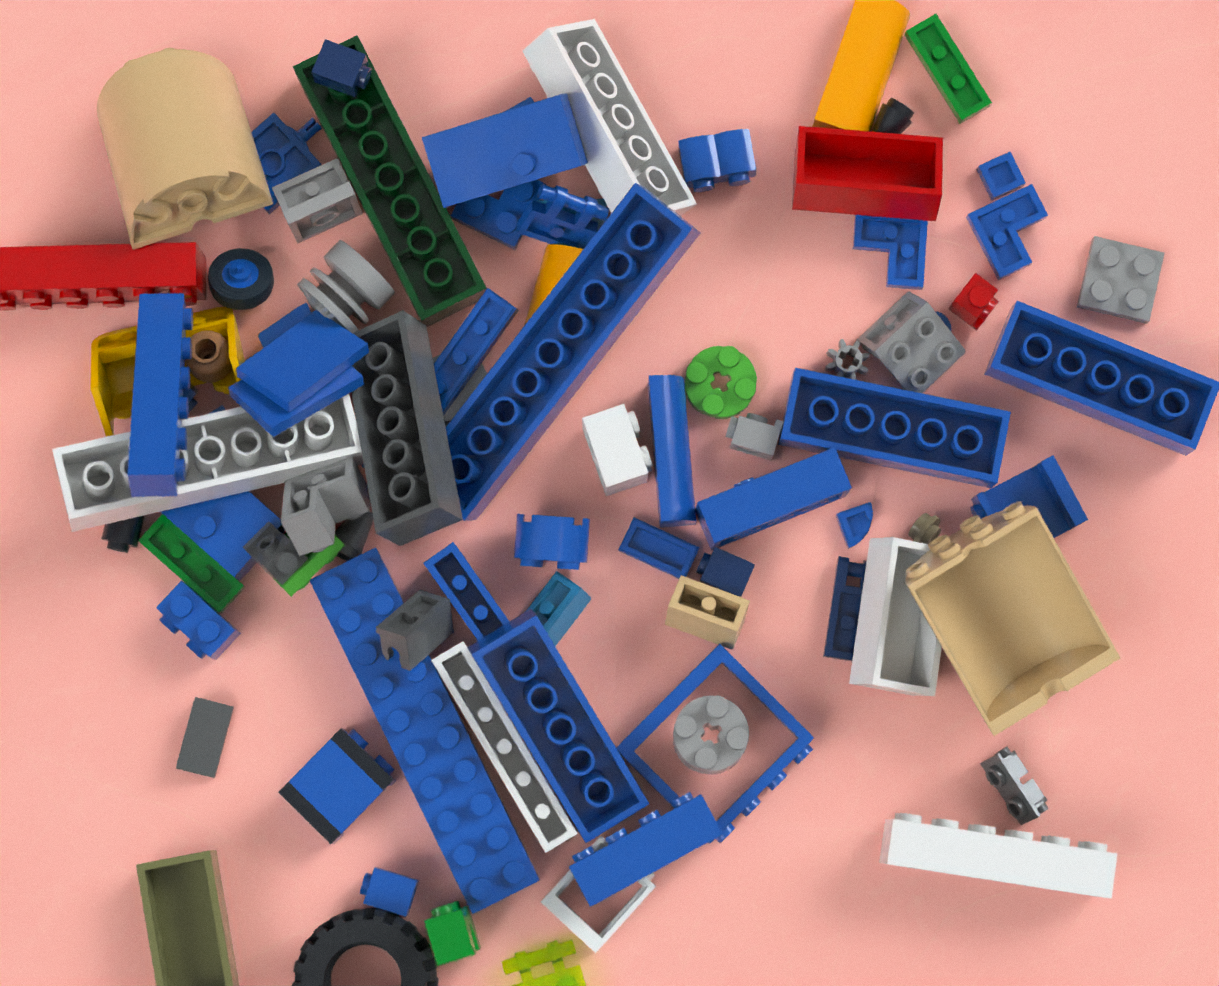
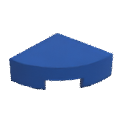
M871 502L836 514L848 549L857 545L870 529L873 517Z

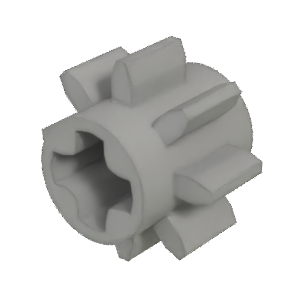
M840 339L838 352L828 349L826 353L828 357L833 359V362L826 365L825 371L833 370L839 377L856 380L855 374L857 372L862 375L867 374L868 369L862 365V362L869 358L870 353L862 354L858 349L860 341L858 340L853 346H846V342ZM850 355L853 357V365L845 369L841 366L843 363L842 359Z

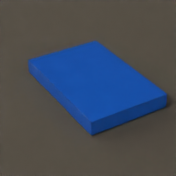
M315 310L236 368L237 377L286 411L291 412L368 354L369 348L367 342Z
M350 366L291 412L286 411L242 380L229 387V394L235 402L274 437L358 389L364 383L363 376L354 367Z

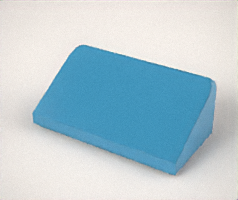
M556 571L526 611L529 609L533 610L556 646L588 605L591 597L581 587Z

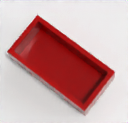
M799 126L794 155L792 210L936 221L942 199L943 137Z

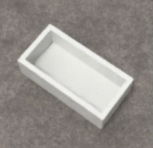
M896 537L870 538L849 684L911 696H935L942 646L905 583L906 569L916 563L917 560L930 550L928 544Z

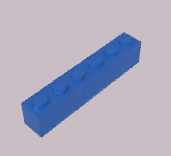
M184 293L139 294L128 460V481L131 497L178 496V481H185V459L180 458V450H187L186 427H181L183 419H188L189 416L188 397H183V389H190V368L184 366L185 360H191L192 357L191 337H186V330H193V309L186 308Z

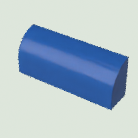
M650 375L647 386L659 527L696 525L684 378L676 375Z

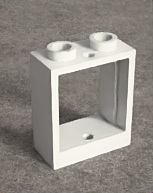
M600 836L592 847L596 852L608 844L605 838ZM571 870L564 875L541 903L596 953L656 887L651 882L655 874L651 873L637 881L642 887L599 934L558 897L574 880Z

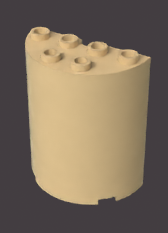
M165 48L161 51L127 61L105 83L97 101V117L133 250L192 231L193 225L200 220L207 219L217 223L273 204L236 79L223 62L203 52Z
M1022 502L1013 503L1002 511L982 519L979 515L966 519L960 524V530L950 536L942 535L932 540L928 544L930 550L905 571L907 574L905 583L993 736L1046 705L1049 698L1056 693L1072 689L1121 658L1037 507L1023 506Z

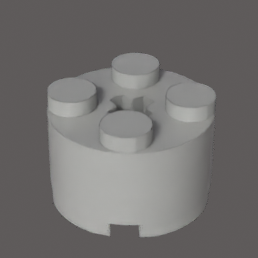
M717 695L703 696L689 702L680 711L673 730V745L678 758L686 767L702 774L716 775L730 770L741 759L749 741V727L743 712L730 700ZM708 727L711 731L715 729L719 731L716 738L718 743L714 744L711 740L705 742L702 740L705 733L704 728Z

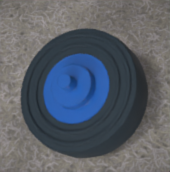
M244 248L232 249L220 254L210 265L208 272L209 289L214 299L227 308L234 310L251 309L265 302L270 296L274 285L273 270L269 261L259 252Z

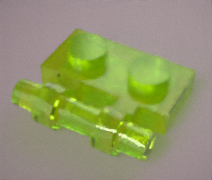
M573 939L558 943L557 940L547 943L545 948L526 953V950L516 952L515 957L501 961L505 975L520 971L522 982L510 986H586L580 964L566 968L563 957L577 953ZM552 961L555 972L536 978L533 977L531 967Z

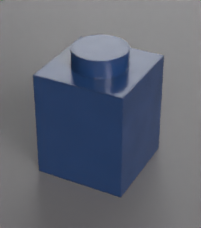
M325 39L313 67L312 75L316 83L356 97L359 88L365 89L372 69L368 67L369 63L366 54Z
M715 547L711 555L704 552L696 573L702 575L701 583L741 597L755 564Z

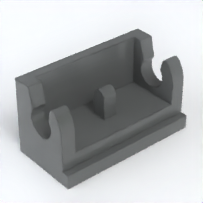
M420 589L376 627V632L380 634L384 657L387 660L393 657V647L399 652V661L403 669L411 671L454 633L450 599Z

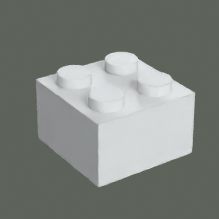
M621 404L583 417L582 429L605 495L609 496L647 483L648 472L652 471L651 467L653 465L646 445L642 447L638 445L636 438L640 437V427L634 411L627 413L625 405Z

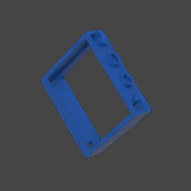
M721 644L616 747L619 754L672 806L671 802L679 798V796L634 751L722 663L797 739L716 820L723 833L715 838L719 843L735 829L731 822L740 813L747 817L761 803L757 796L766 787L772 791L785 779L787 774L783 769L792 760L799 764L813 750L809 743L814 739Z

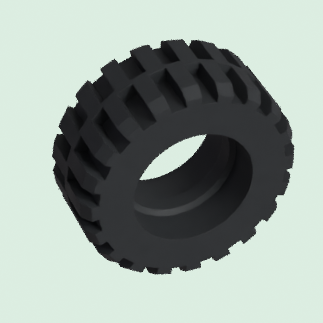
M376 908L355 909L332 917L313 931L314 933L304 942L300 949V956L295 961L293 972H295V982L292 983V986H331L332 971L339 957L350 948L359 945H373L388 952L399 967L401 986H438L439 978H437L436 969L438 966L426 937H423L418 932L417 927L410 921L407 922L399 917L400 915Z

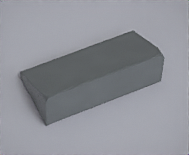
M199 697L194 698L176 769L215 778L232 717L233 706Z

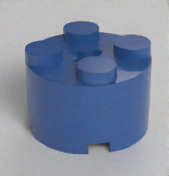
M517 514L514 558H521L520 566L543 567L544 560L557 561L558 569L579 570L580 563H587L590 519L583 518L582 525H574V517L532 515L531 522H524L525 514Z

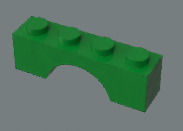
M459 900L431 910L432 917L424 920L437 966L475 955L476 951L481 949L469 906L460 907Z

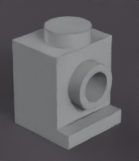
M747 413V417L739 416V418L731 416L725 437L732 439L730 449L771 461L783 421L776 419L773 426L767 424V418L753 413Z

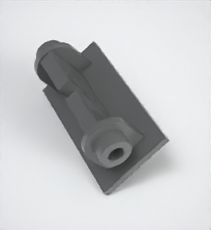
M1006 746L993 757L980 763L988 781L996 787L1006 802L1009 813L1018 820L1020 825L1040 817L1048 809L1045 803L1047 798L1032 778L1024 784L1019 780L1028 773V770L1015 750L1011 752L1008 746Z

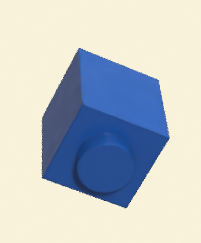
M374 867L372 874L366 872L361 885L360 894L365 895L363 904L407 917L419 880Z

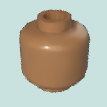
M211 330L194 334L191 337V360H185L187 367L190 368V373L197 380L206 383H213L224 379L232 369L227 339L220 333Z

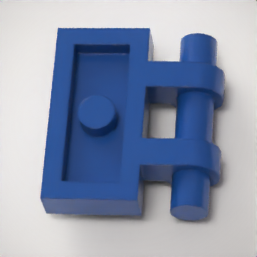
M541 184L537 197L548 202L544 204L532 200L517 222V233L551 245L559 244L584 249L598 231V222L591 219L594 217L605 221L609 208L598 204L595 198L589 196L581 198L570 194L567 188L558 185L553 188ZM563 207H566L568 209L577 211V213L572 214L561 209Z

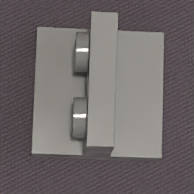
M338 158L272 187L297 243L363 214L355 192Z

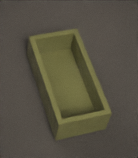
M209 850L136 864L156 986H240L217 851Z

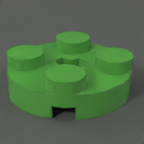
M733 346L707 348L698 353L687 367L685 377L687 399L696 411L707 416L715 417L716 419H728L731 416H737L748 407L756 392V372L751 361ZM720 373L722 377H729L730 381L727 383L728 390L722 392L719 387L715 389L711 387V383L715 380V374Z

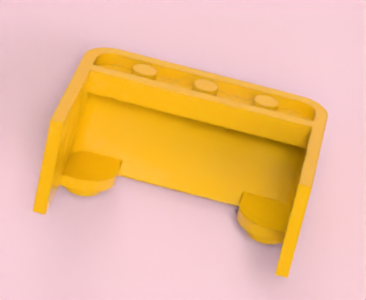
M216 307L194 312L193 330H186V337H192L201 331L211 330L220 333L228 341L232 369L224 379L212 384L216 391L230 395L229 387L241 380L237 377L236 368L245 362L234 312L227 307ZM137 326L104 333L96 337L91 343L90 389L106 437L114 435L115 418L127 419L132 415ZM190 373V383L195 386L206 383L197 380Z

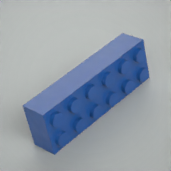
M1016 301L1010 308L984 375L1185 456L1196 450L1219 391V381L1020 301Z
M795 368L791 377L778 445L815 453H821L835 447L840 458L992 488L998 483L1011 412Z
M529 609L467 647L585 843L649 805L648 800L532 609Z

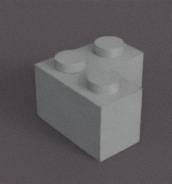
M353 457L285 480L281 523L299 556L310 552H320L333 545L335 524L346 519L353 520L370 511L368 486Z

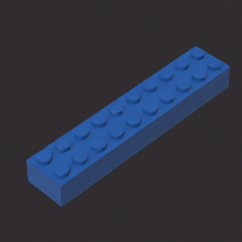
M637 183L631 187L446 426L464 521L478 519L700 235V231L645 187Z
M375 547L312 578L310 583L471 913L474 914L540 881L533 863L442 678L432 662L430 654L409 671L401 667L400 655L395 648L392 647L394 655L389 660L382 653L380 634L376 632V627L398 609L404 601L377 548Z

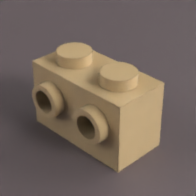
M681 575L668 605L665 625L733 650L745 622L750 600Z

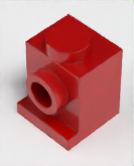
M975 273L948 310L977 331L999 301L994 298L998 289Z

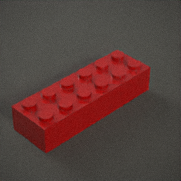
M196 242L153 243L134 250L131 244L0 247L1 311L15 310L16 305L30 304L31 309L37 310L52 309V304H66L67 308L84 309L89 307L88 303H103L104 307L121 308L125 306V302H139V294L184 293L186 306L197 305V300H207L206 256Z

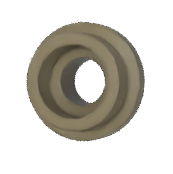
M927 513L922 514L911 527L908 536L914 542L929 544L941 533L942 529L938 527L941 519L936 515L931 517Z

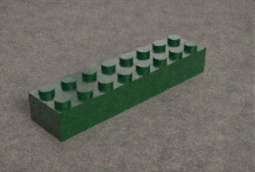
M358 35L339 43L366 54L369 63L368 67L372 69L365 89L359 88L356 97L315 82L312 70L319 54L292 67L420 322L428 327L477 303L487 287L446 207L443 208L439 193Z

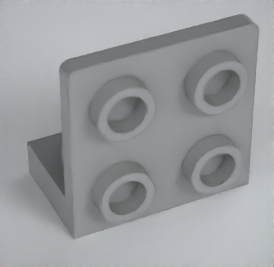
M910 291L902 296L857 339L865 351L880 359L904 390L923 393L965 353L964 347L930 304Z

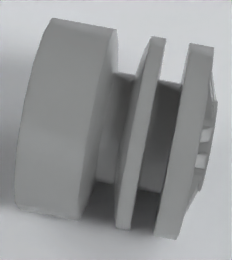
M339 240L324 256L332 272L326 275L314 267L310 270L311 275L320 285L316 287L305 278H302L297 285L304 293L308 304L314 310L319 311L324 317L333 320L351 333L358 331V328L349 319L351 315L363 324L369 321L360 305L366 302L371 307L379 310L395 294V291L367 260L347 243Z

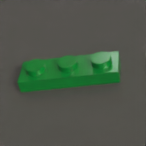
M936 13L906 30L904 34L960 124L991 106L992 101Z
M164 514L138 540L220 614L225 611L245 588L239 580L233 577Z

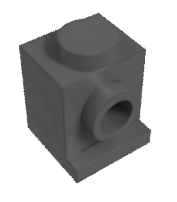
M269 521L242 547L281 585L308 560L305 554L299 556L292 541Z

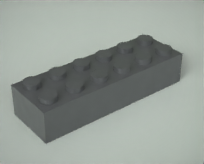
M403 310L353 333L368 343L369 353L352 365L363 376L364 385L351 392L375 532L377 535L399 546L463 520L427 326Z

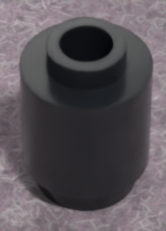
M145 515L105 524L101 540L108 542V549L128 553L130 547L137 548Z

